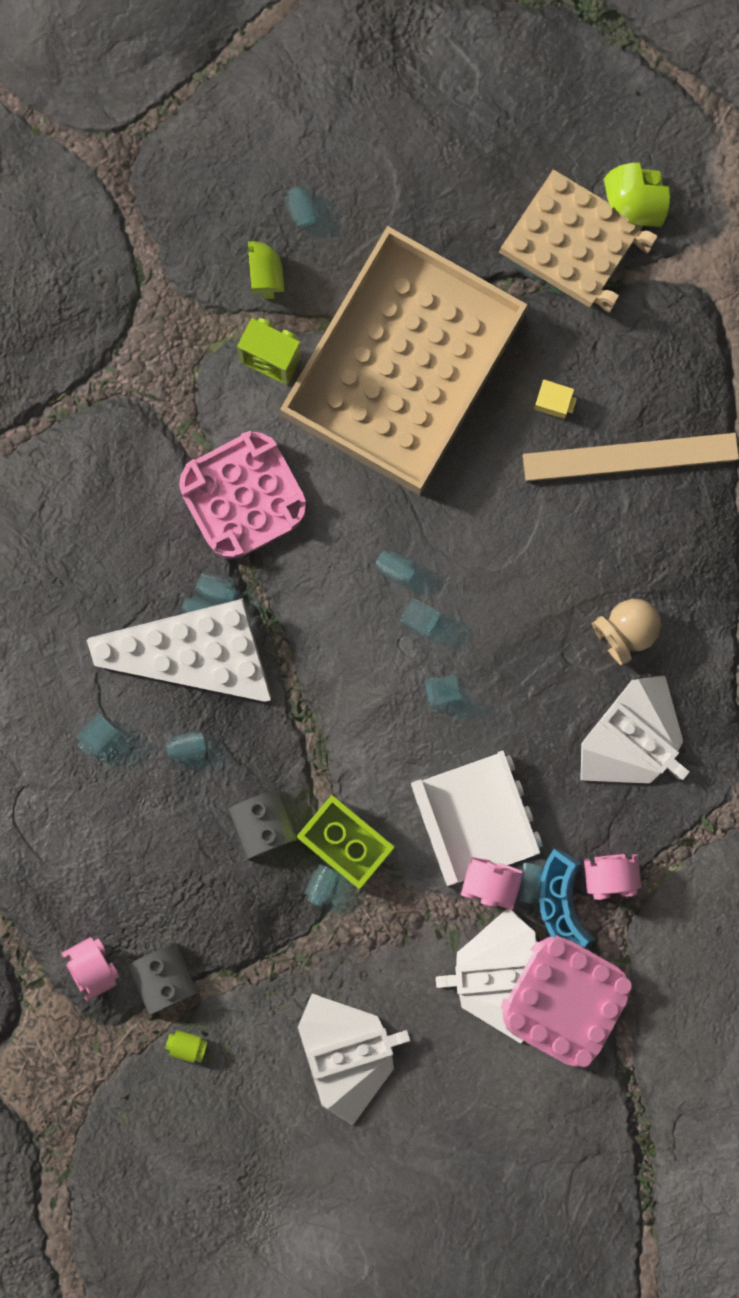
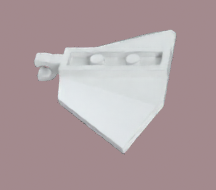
M665 676L635 679L628 684L582 742L580 780L651 783L666 768L677 779L683 780L687 776L689 771L674 759L679 753L678 750L683 743V738Z
M507 908L457 952L456 975L436 977L437 988L457 986L463 1009L517 1042L522 1043L523 1040L514 1036L506 1029L503 1021V1011L500 1007L503 998L508 999L533 954V951L530 949L536 943L535 931L511 909Z
M311 994L298 1025L322 1106L353 1125L393 1071L391 1047L410 1041L407 1030L387 1036L386 1030L383 1029L378 1016L315 994Z

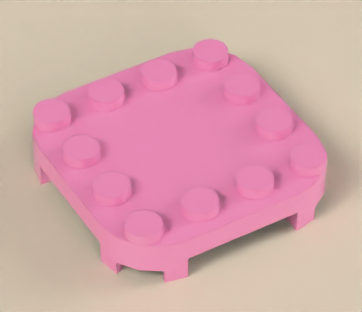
M251 431L242 433L240 437L196 460L192 459L185 465L186 467L180 476L179 486L184 501L207 544L216 554L224 559H235L253 552L295 529L305 517L306 501L303 492L276 442L263 433Z
M557 935L556 937H548L541 942H536L530 949L533 951V954L508 999L503 998L500 1007L503 1011V1021L506 1029L511 1034L557 1060L571 1066L586 1067L601 1051L624 1009L630 994L631 982L618 967L580 945Z

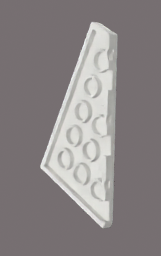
M243 599L87 639L94 666L265 702L270 701L272 698Z

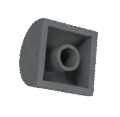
M279 789L250 798L229 808L248 860L298 841Z
M177 943L164 947L127 965L149 1015L199 993Z

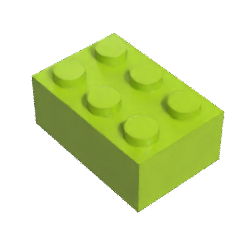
M251 318L237 345L239 362L287 386L301 360L300 341L297 340L298 337L287 330H283L281 333L273 329L274 325L263 318H259L258 321Z
M333 795L328 798L297 835L298 840L358 890L365 885L394 850L393 845Z

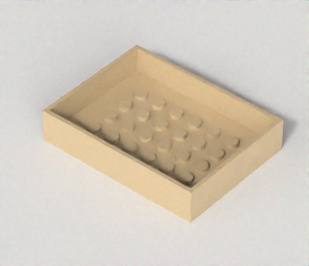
M387 226L280 408L281 417L420 496L524 317L527 304Z

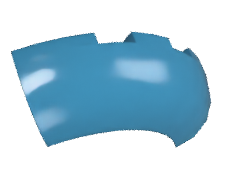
M553 849L541 877V896L539 902L542 919L545 921L551 937H556L557 935L566 938L588 950L595 939L580 923L573 903L574 882L583 863L566 852Z

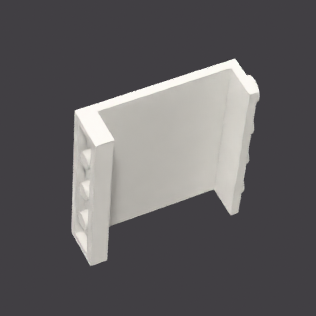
M504 751L431 778L411 783L447 887L465 881L472 857L491 860L492 863L510 865L538 855L540 853L539 848L543 847L538 832H532L529 822L533 821L529 806L523 807L520 797L524 796L520 781L514 782L511 771L515 770L510 755L505 756Z

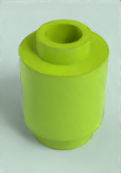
M176 1030L175 1035L169 1034L165 1049L170 1051V1057L194 1063V1061L201 1062L207 1041L201 1040L200 1036Z

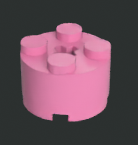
M625 854L595 857V863L591 864L589 859L584 860L587 893L593 894L594 899L610 898V893L620 892L621 896L638 895L637 889L642 888L638 854H632V859L626 858Z
M472 857L461 895L472 899L479 897L481 898V903L493 907L499 905L504 908L513 909L523 873L521 870L502 863L496 864L492 863L491 860Z
M91 937L61 953L63 958L68 956L70 962L66 965L79 990L83 991L86 989L88 995L84 997L87 1001L116 986L115 980L119 978L112 963L107 965L103 958L106 951L100 940L93 941Z

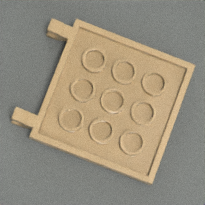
M553 169L500 248L499 253L589 308L595 302L610 313L619 295L609 290L603 291V287L632 243L636 244L646 253H649L657 235L649 231L642 232V225L627 223L628 219L622 216L616 209L611 210L608 202Z

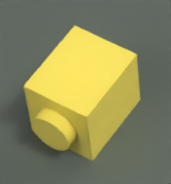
M543 380L534 410L565 419L567 412H573L577 398L572 397L574 389Z

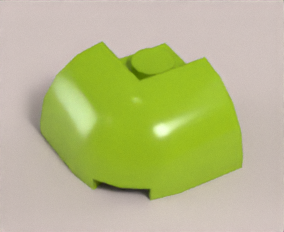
M628 163L618 166L605 176L604 183L611 210L616 209L622 216L628 219L627 223L655 227L663 225L669 209L670 194L669 187L663 186L660 171L643 170L640 163Z
M248 242L252 294L263 293L264 299L274 298V292H284L283 269L280 256L271 246L265 243Z

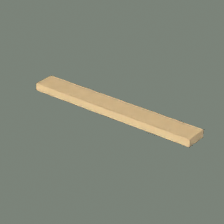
M736 433L522 455L525 482L738 461L739 459Z

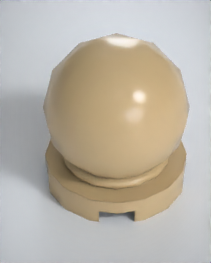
M629 599L620 602L611 611L609 620L599 616L592 623L599 639L601 640L605 637L612 647L607 651L619 665L631 661V651L640 652L651 647L658 639L662 627L657 609L643 599Z

